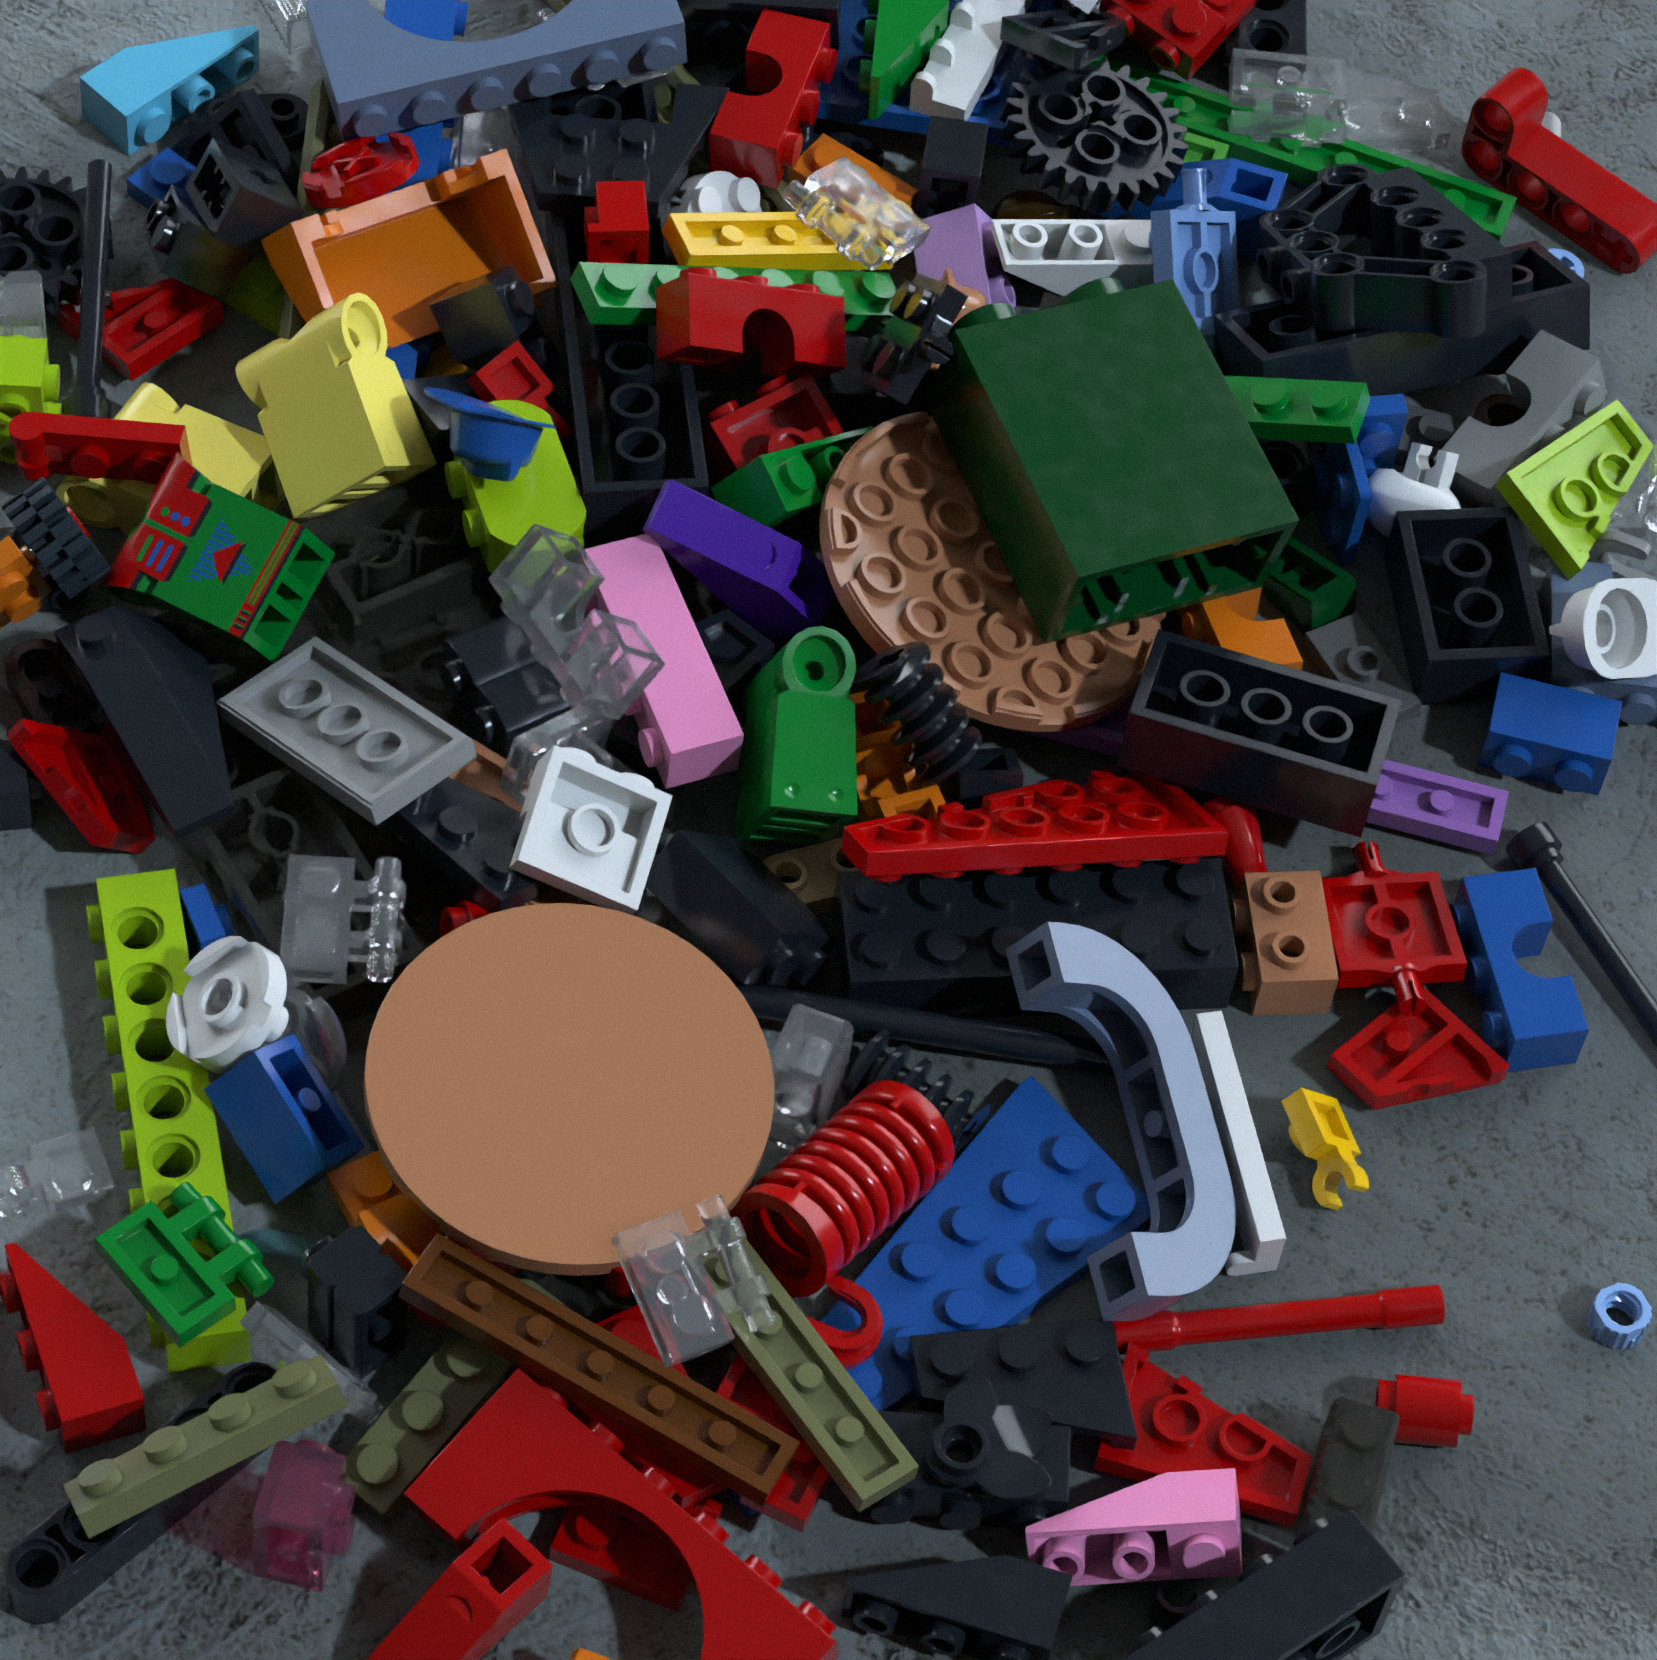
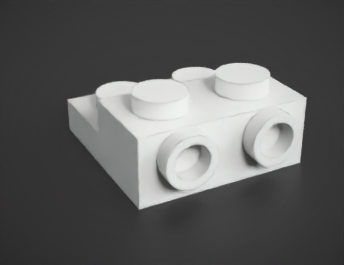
M554 745L536 764L519 817L524 823L509 868L600 907L633 915L638 910L673 796L654 788V784L641 775L628 772L619 773L596 763L592 755L581 749L573 747L561 748Z

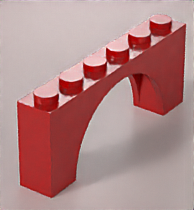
M520 1368L515 1370L403 1493L411 1509L462 1554L502 1517L510 1521L524 1514L557 1507H584L615 1513L634 1521L660 1538L677 1555L688 1570L697 1587L702 1603L704 1640L700 1660H836L839 1657L836 1640L831 1637L836 1627L819 1609L806 1600L797 1608L777 1591L783 1582L769 1566L753 1554L745 1561L741 1560L724 1545L730 1536L712 1517L701 1509H697L690 1516L671 1499L677 1491L662 1474L647 1463L638 1471L619 1455L625 1446L605 1425L594 1418L587 1426L567 1410L573 1403L567 1394L539 1378L536 1381L532 1380Z

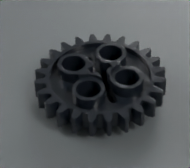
M1106 57L1101 58L1097 67L1088 64L1082 69L1074 71L1057 63H1053V66H1050L1042 59L1038 60L1033 72L1024 69L1018 82L1012 83L1000 116V121L1005 123L1001 132V139L1012 141L1007 152L1008 156L1025 158L1020 169L1022 175L1037 172L1041 176L1037 185L1038 189L1042 190L1051 185L1058 187V200L1061 202L1066 200L1070 194L1078 196L1080 208L1083 210L1087 209L1091 200H1096L1099 202L1104 213H1110L1114 201H1118L1127 212H1132L1137 200L1149 207L1152 205L1156 194L1163 197L1167 194L1171 183L1176 182L1184 164L1183 159L1189 145L1182 141L1187 132V127L1175 124L1180 114L1179 109L1163 108L1168 95L1165 91L1152 94L1147 91L1150 78L1144 77L1133 81L1129 78L1130 66L1124 65L1118 72L1110 70Z
M25 167L18 169L15 178L8 179L0 169V312L3 314L5 324H11L15 314L24 312L31 323L36 322L37 310L43 308L52 315L59 316V302L63 300L75 306L80 305L87 187L73 191L72 178L69 176L53 184L50 179V170L47 169L43 170L36 179L28 178ZM110 218L106 276L109 274L108 260L114 258Z

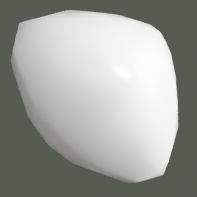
M1412 442L1403 472H1397L1395 469L1376 470L1368 479L1372 500L1367 517L1371 526L1386 538H1389L1396 511L1461 509L1459 501L1450 490L1459 454L1438 450L1436 464L1430 468L1428 459L1433 447Z

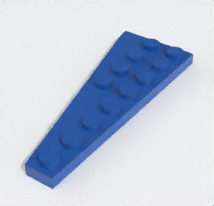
M1032 1075L1021 1082L953 1163V1167L947 1176L932 1188L854 1281L870 1292L880 1306L884 1324L879 1346L869 1360L854 1369L846 1371L876 1410L897 1412L917 1398L908 1355L910 1336L1016 1326L1090 1272L1087 1261L1088 1256L1129 1232H1145L1150 1229L1151 1214L1147 1195ZM838 1300L821 1322L838 1330L853 1331L860 1326L861 1319L856 1310ZM729 1488L723 1490L748 1520L758 1513V1511L739 1502L740 1494Z

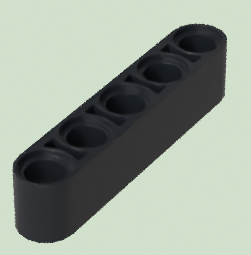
M260 1362L243 1363L232 1369L159 1429L168 1426H179L207 1412L210 1406L220 1398L233 1393H244L272 1379L277 1370L268 1364ZM268 1448L105 1530L109 1533V1536L100 1542L87 1543L78 1539L85 1530L69 1500L18 1541L7 1554L4 1567L9 1604L14 1614L24 1622L35 1625L52 1623L61 1618ZM38 1573L49 1574L55 1578L52 1583L40 1588H32L23 1584L26 1578Z

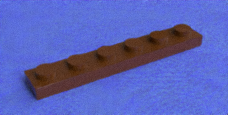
M436 1233L401 1284L398 1297L760 1507H763L800 1444V1441L439 1233Z

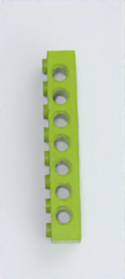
M175 868L96 878L98 904L87 905L86 915L90 944L103 943L105 959L94 961L99 1000L112 998L114 1015L102 1017L107 1056L120 1055L123 1071L111 1073L116 1113L129 1112L131 1129L119 1131L124 1171L138 1170L140 1188L128 1189L130 1212L132 1214L152 1200L165 1217L169 1219L179 1212L169 1201L170 1194L180 1184L190 1182L203 1197L212 1196L226 1213L224 1222L234 1232L214 1107L204 1091L210 1085L208 1070L174 1048L169 1040L166 1028L167 1008L172 993L174 992L182 997L185 987L192 978L183 973L190 963ZM135 944L148 945V947L144 949L128 948L129 946ZM144 999H153L159 1001L152 1005H140L136 1003ZM152 1055H163L168 1057L167 1059L159 1062H150L144 1060L145 1058ZM160 1112H173L177 1114V1116L170 1119L152 1117ZM171 1169L187 1172L185 1175L177 1178H168L161 1175L163 1172ZM193 1239L188 1242L205 1263L216 1256L215 1252L203 1239ZM231 1282L226 1285L235 1296L236 1310L181 1348L173 1342L146 1310L151 1350L165 1349L168 1373L251 1361L250 1329L241 1282Z

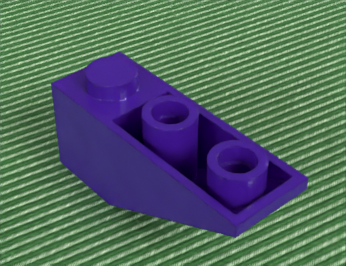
M672 479L664 482L642 529L647 535L741 619L772 642L794 637L808 627L821 626L835 595L825 565L799 542Z

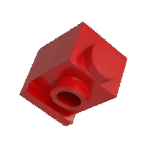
M645 181L596 182V207H584L587 262L648 264L649 222Z

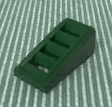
M1290 536L1262 585L1261 593L1304 633L1353 614L1356 610V578ZM1293 568L1292 570H1290V571L1287 572L1286 574H1284V575L1282 574V573H1284L1285 571H1287L1288 569Z

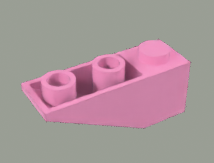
M1235 1468L1166 1472L1025 1527L1029 1562L1073 1575L1070 1586L1240 1576L1242 1573V1526Z

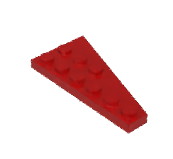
M1106 768L1089 772L1088 784L1081 786L1069 781L1056 779L984 795L982 808L969 811L964 810V805L958 802L939 805L937 818L929 820L903 813L844 826L841 851L865 877L881 882H893L900 880L902 874L928 873L940 878H956L961 876L963 871L988 869L998 874L1011 875L1022 872L1023 867L1049 866L1062 871H1075L1081 869L1083 864L1107 862L1119 867H1136L1142 863V860L1167 859L1175 863L1192 864L1198 862L1200 857L1225 855L1229 831L1176 783L1131 770L1130 775L1117 777L1114 776L1115 772Z

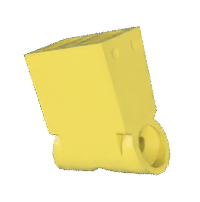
M359 292L349 295L312 317L291 340L285 338L276 339L238 361L235 367L236 377L243 391L251 401L262 409L257 416L294 518L347 515L437 464L395 362L385 356L388 344L383 316L376 303L367 295Z
M142 383L113 418L118 420L185 425L192 465L212 483L273 512L285 498V492L265 436L187 404L180 408L170 395L153 383ZM67 475L57 487L56 494L66 507L69 506L81 523L105 529L120 527L124 535L129 537L143 520L149 498L157 484H149L137 480L91 479L83 476Z

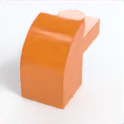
M379 1150L327 1173V1188L349 1226H362L382 1247V1255L389 1254L407 1274L436 1233L442 1235L438 1223L427 1215L413 1200L408 1201L391 1179L379 1157Z

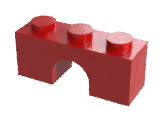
M763 8L745 53L746 89L764 94L748 96L727 91L709 132L710 172L727 171L738 178L749 177L756 184L778 189L786 167L795 168L803 142L801 131L804 124L812 126L815 122L820 104L819 88L822 83L830 84L832 81L838 52L836 49L830 48V23Z
M692 267L681 270L678 278L656 287L657 360L712 367L743 353L742 331L743 327H745L755 337L759 345L761 375L773 377L785 375L787 379L796 380L810 373L814 381L846 368L844 297L820 293V287L817 285L801 283L785 287L771 286L768 283V278L763 276L747 275L727 279L717 277L716 270L712 268Z

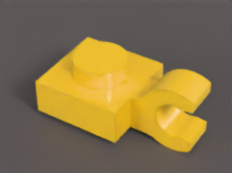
M1301 1087L1283 1099L1281 1102L1291 1122L1288 1131L1292 1142L1305 1157L1317 1160V1170L1312 1181V1190L1317 1202L1323 1207L1339 1210L1343 1207L1341 1199L1337 1194V1185L1343 1177L1349 1189L1362 1193L1369 1189L1368 1176L1354 1159L1361 1154V1151L1337 1098Z

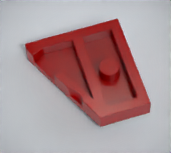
M22 718L6 733L8 741L91 845L142 854L156 839L131 774L103 735Z

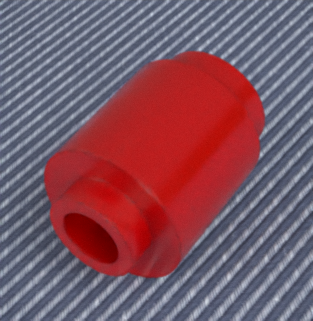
M1395 1374L1394 1381L1378 1379L1374 1406V1434L1390 1435V1442L1450 1448L1457 1447L1459 1435H1471L1474 1395L1462 1394L1461 1380Z

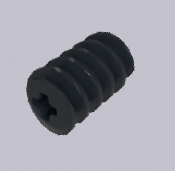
M910 642L887 649L872 657L855 673L853 681L857 683L874 678L876 683L866 692L864 699L869 704L885 699L888 701L889 705L878 715L877 720L881 725L900 721L902 724L892 734L890 742L894 746L910 742L914 744V747L904 756L902 761L908 768L923 763L926 764L927 768L915 781L917 786L922 789L947 779L963 767L982 744V735L975 727L967 726L970 716L968 711L961 705H954L957 698L954 688L949 684H941L944 679L942 668L937 663H928L931 658L929 646L924 642Z
M886 1029L880 1030L864 1046L848 1072L847 1083L844 1089L845 1102L848 1104L861 1090L875 1081L892 1080L908 1085L927 1098L946 1121L953 1137L954 1161L957 1160L983 1129L989 1117L990 1104L981 1108L974 1115L969 1113L968 1110L974 1097L973 1091L966 1089L951 1100L947 1095L953 1082L952 1076L947 1073L932 1085L926 1081L932 1068V1062L926 1058L911 1070L908 1069L906 1064L912 1051L911 1047L905 1043L889 1055L885 1050L891 1034Z

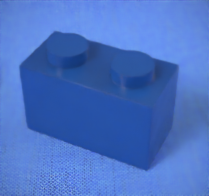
M1501 672L1488 708L1477 766L1498 771L1509 777H1524L1557 785L1571 792L1582 791L1599 795L1612 761L1622 701Z
M291 1034L253 1051L204 1089L217 1110L221 1121L229 1129L252 1166L257 1179L263 1184L275 1204L316 1184L327 1176L328 1172L338 1168L365 1148L295 1034Z

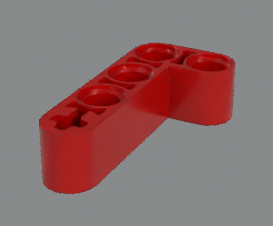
M1516 67L1510 70L1473 104L1462 141L1461 152L1464 161L1477 176L1502 193L1517 197L1516 203L1610 268L1623 274L1636 272L1657 252V203L1542 125L1548 105V93L1545 85L1537 75L1528 69Z

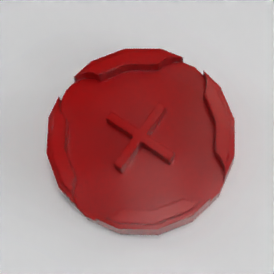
M389 132L387 134L390 141L380 143L376 142L374 135L368 138L366 136L357 137L319 155L310 164L313 173L303 172L300 178L310 205L320 209L356 205L384 195L403 184L416 173L421 163L411 137L398 132Z

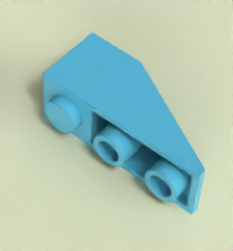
M251 25L124 48L79 77L82 117L129 156L146 144L158 141L167 130L190 115L195 114L203 102L219 97L236 85L246 83L255 72L260 70L259 30Z

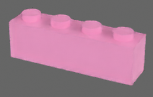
M642 534L583 549L579 576L574 577L572 581L574 598L579 611L582 614L590 613L596 627L594 630V640L600 660L604 665L612 664L617 675L616 691L624 714L626 716L634 715L640 729L638 733L640 751L646 765L649 768L656 766L665 789L738 770L744 733L660 545L649 535Z

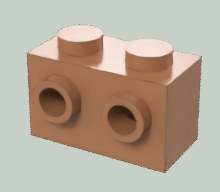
M1321 872L1244 873L1238 898H1230L1228 905L1234 937H1240L1242 952L1237 955L1239 965L1236 975L1239 991H1248L1252 1016L1328 1013L1339 978Z

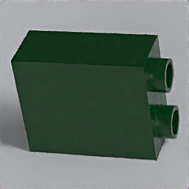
M1100 278L1077 287L1067 294L1058 306L1017 315L1010 304L992 303L972 310L951 327L947 339L952 343L954 353L953 355L945 353L944 356L950 360L945 364L939 365L925 402L1045 644L1262 587L1298 524L1299 519L1173 279L1124 290L1119 280L1115 278Z

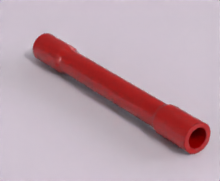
M1434 1284L1381 1289L1373 1294L1184 1312L1162 1310L1145 1319L1124 1322L1112 1321L1119 1355H1126L1129 1342H1132L1146 1352L1173 1350L1178 1346L1268 1337L1373 1327L1388 1330L1443 1324L1445 1318V1304L1440 1286Z

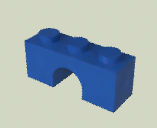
M1536 868L1462 877L1454 903L1449 904V908L1467 961L1464 975L1466 987L1471 995L1478 996L1482 1008L1481 1031L1484 1042L1493 1050L1495 1049V1052L1510 1065L1508 1072L1576 1063L1588 1035L1589 1027L1572 976L1552 978L1535 976L1524 970L1516 961L1517 958L1541 954L1553 923Z

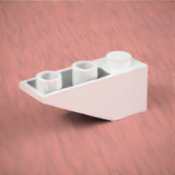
M992 219L990 227L1003 270L1065 297L1077 287L1100 278H1115L1121 282L1124 290L1154 284L1153 256L1148 243L1151 220Z

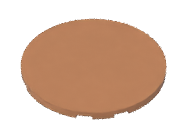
M927 412L902 415L883 422L868 431L854 443L843 457L826 486L819 518L821 551L830 583L851 623L877 655L887 649L905 643L924 642L931 650V658L928 663H937L942 668L944 679L941 684H949L954 688L957 693L954 705L963 706L968 711L969 717L1008 729L1030 732L1069 730L1092 724L1110 715L1137 691L1157 631L1161 629V622L1166 617V612L1045 644L933 417L929 416Z
M571 903L535 904L491 913L447 933L420 953L392 985L379 1008L371 1029L366 1051L363 1083L366 1117L369 1118L371 1130L379 1148V1157L391 1179L408 1201L413 1200L427 1215L440 1224L439 1229L447 1236L479 1254L520 1269L571 1276L608 1274L611 1272V1268L629 1266L649 1260L651 1263L659 1261L699 1240L705 1230L718 1221L727 1211L730 1212L740 1200L741 1195L749 1187L760 1165L771 1130L775 1088L771 1057L766 1039L755 1014L730 978L709 957L671 931L643 918L618 910Z

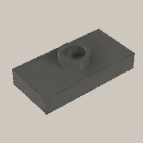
M1358 612L1305 633L1302 646L1325 678L1402 700L1395 724L1418 715L1422 704Z

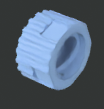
M1617 1282L1612 1286L1599 1290L1588 1311L1587 1327L1590 1328V1334L1595 1337V1340L1602 1343L1603 1346L1610 1347L1613 1350L1620 1349V1351L1625 1348L1631 1349L1634 1344L1637 1345L1643 1338L1652 1318V1307L1641 1290L1632 1285ZM1609 1308L1619 1309L1625 1312L1634 1322L1629 1326L1619 1325L1611 1320L1606 1310Z

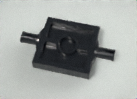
M918 273L913 282L905 281L891 301L889 312L893 314V317H886L880 321L886 325L885 328L877 326V334L870 339L860 356L858 366L863 369L857 381L884 396L907 405L932 363L945 364L950 360L944 356L945 353L953 355L952 343L946 338L968 296L949 284Z

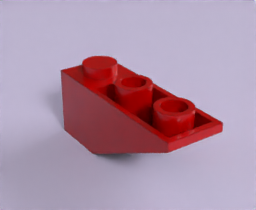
M15 1242L4 1245L7 1272L0 1273V1294L6 1313L11 1314L19 1311L25 1328L24 1331L15 1333L26 1373L38 1370L44 1389L34 1392L44 1431L49 1432L57 1429L64 1452L67 1454L146 1430L144 1397L124 1338Z
M502 1517L444 1571L366 1660H479L547 1598L553 1565Z

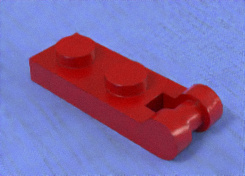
M23 412L12 418L9 423L11 442L14 448L17 449L15 460L18 472L21 477L29 481H37L42 476L46 479L53 473L83 476L91 479H127L157 484L175 451L192 464L185 425L39 412Z

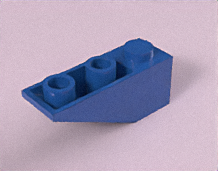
M1234 158L1185 162L1181 170L1206 168L1207 204L1212 205L1219 211H1235L1237 255L1256 260L1257 251L1260 249V217L1268 211L1280 208L1288 174ZM1180 171L1176 182L1171 183L1164 197L1156 194L1152 205L1149 207L1137 200L1132 212H1127L1118 201H1114L1110 213H1104L1098 203L1096 214L1112 219L1119 215L1131 214L1139 220H1151L1150 211L1176 209L1183 205L1182 173Z

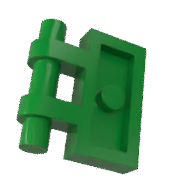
M190 1182L180 1184L170 1194L169 1201L179 1211L171 1218L167 1219L151 1200L95 1238L96 1252L179 1348L236 1310L235 1296L226 1285L231 1282H241L253 1297H259L266 1293L275 1281L274 1277L261 1264L263 1255L250 1239L240 1240L224 1222L226 1213L212 1196L203 1197ZM193 1239H203L215 1252L216 1256L205 1263L188 1242Z

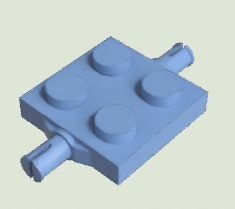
M1206 168L1181 170L1183 205L1176 209L1150 211L1151 230L1148 243L1153 256L1154 283L1174 280L1215 359L1214 315L1240 309L1235 211H1219L1212 205L1207 204Z

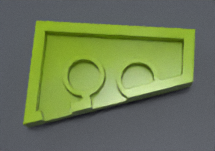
M1616 399L1507 472L1494 485L1569 581L1583 569L1590 557L1588 553L1594 542L1604 533L1611 521V513L1620 498L1628 492L1654 445L1620 401Z

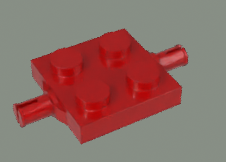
M1362 841L1356 844L1352 850V855L1359 872L1346 877L1322 878L1339 978L1337 988L1391 986L1394 988L1400 1013L1404 1016H1409L1410 1009H1412L1413 1016H1417L1427 1007L1420 984L1464 980L1467 961L1438 871L1404 873L1387 870L1383 866L1377 843L1369 841L1367 849L1366 842Z

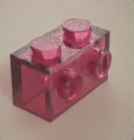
M281 1440L275 1444L252 1513L254 1576L323 1593L334 1556L342 1558L347 1556L356 1523V1517L350 1515L354 1503L356 1485L346 1483L345 1455L336 1454L327 1445L312 1440H301L297 1443Z

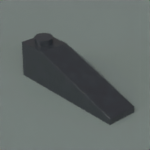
M112 605L55 630L54 633L68 686L175 839L178 840L234 814L235 808L209 665L182 626Z

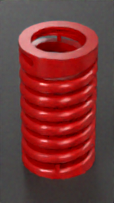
M892 1080L875 1081L854 1096L845 1107L838 1110L830 1120L824 1122L815 1133L804 1139L802 1144L789 1152L785 1159L775 1164L770 1172L760 1177L753 1187L741 1195L740 1200L729 1212L728 1216L789 1296L793 1298L808 1297L824 1287L839 1273L842 1267L848 1265L854 1259L856 1254L864 1251L872 1240L878 1238L884 1232L886 1227L894 1224L902 1213L908 1211L914 1205L917 1199L925 1196L934 1184L947 1176L953 1167L955 1156L953 1137L942 1115L920 1092L906 1084Z

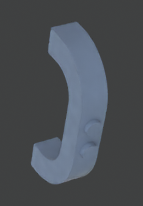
M1047 921L1005 949L1021 1010L1053 1012L1076 1021L1096 1039L1113 1069L1149 1201L1151 1214L1149 1232H1129L1088 1256L1087 1261L1103 1321H1137L1148 1318L1203 1288L1221 1271L1231 1251L1235 1235L1236 1206L1234 1190L1191 1036L1180 1012L1165 988L1136 956L1106 935L1080 925Z

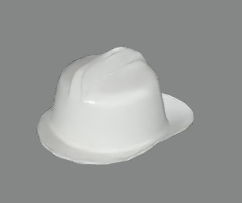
M1648 578L1606 579L1597 583L1594 587L1578 591L1567 601L1562 613L1561 622L1549 626V634L1561 638L1565 653L1573 664L1595 671L1598 676L1608 679L1648 677L1657 674V581Z

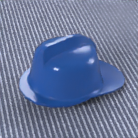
M427 387L423 390L427 396L449 406L450 448L452 454L460 458L461 463L469 473L480 478L504 482L514 480L519 469L527 467L532 461L544 428H556V426L526 420L498 406L457 392Z

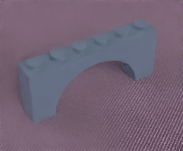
M368 0L305 1L311 43L343 143L357 137L366 136L368 138L373 135L378 137L389 132L434 124L450 118L480 111H489L513 103L539 97H548L560 92L594 84H603L611 80L687 63L685 22L677 0H572L557 14L532 28L501 38L473 42L443 41L410 33L382 17Z

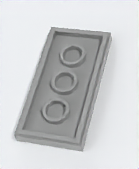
M316 636L216 702L220 717L224 722L375 826L477 757L471 738Z

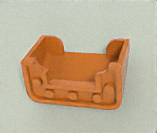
M506 148L476 159V163L471 166L467 165L455 170L451 169L442 172L434 178L339 211L335 209L321 216L317 213L291 222L261 240L270 266L305 323L349 295L359 292L367 295L374 301L383 316L387 330V350L441 331L429 305L451 287L513 264L519 279L529 286L534 297L535 309L542 306L539 294L558 286Z

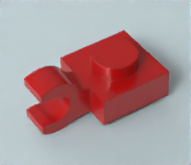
M518 340L466 381L478 397L487 403L497 400H518L543 409L550 414L560 441L572 432L565 419L544 399L556 387Z

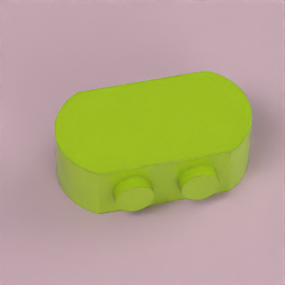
M518 400L488 402L526 420L554 425L550 414L533 404ZM544 428L532 461L527 467L520 468L514 480L510 482L477 477L469 473L461 463L460 458L454 454L453 461L445 463V477L452 499L462 498L466 509L462 511V523L467 543L470 548L479 546L487 570L490 573L514 584L542 585L564 577L578 564L584 549L583 531L586 521V509L556 429Z

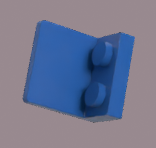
M1403 393L1370 396L1371 400L1355 444L1318 442L1319 451L1316 462H1311L1317 478L1312 497L1320 499L1323 509L1321 516L1322 537L1326 546L1334 547L1339 567L1352 566L1372 500V492L1368 481L1369 477L1378 469H1392L1409 414Z

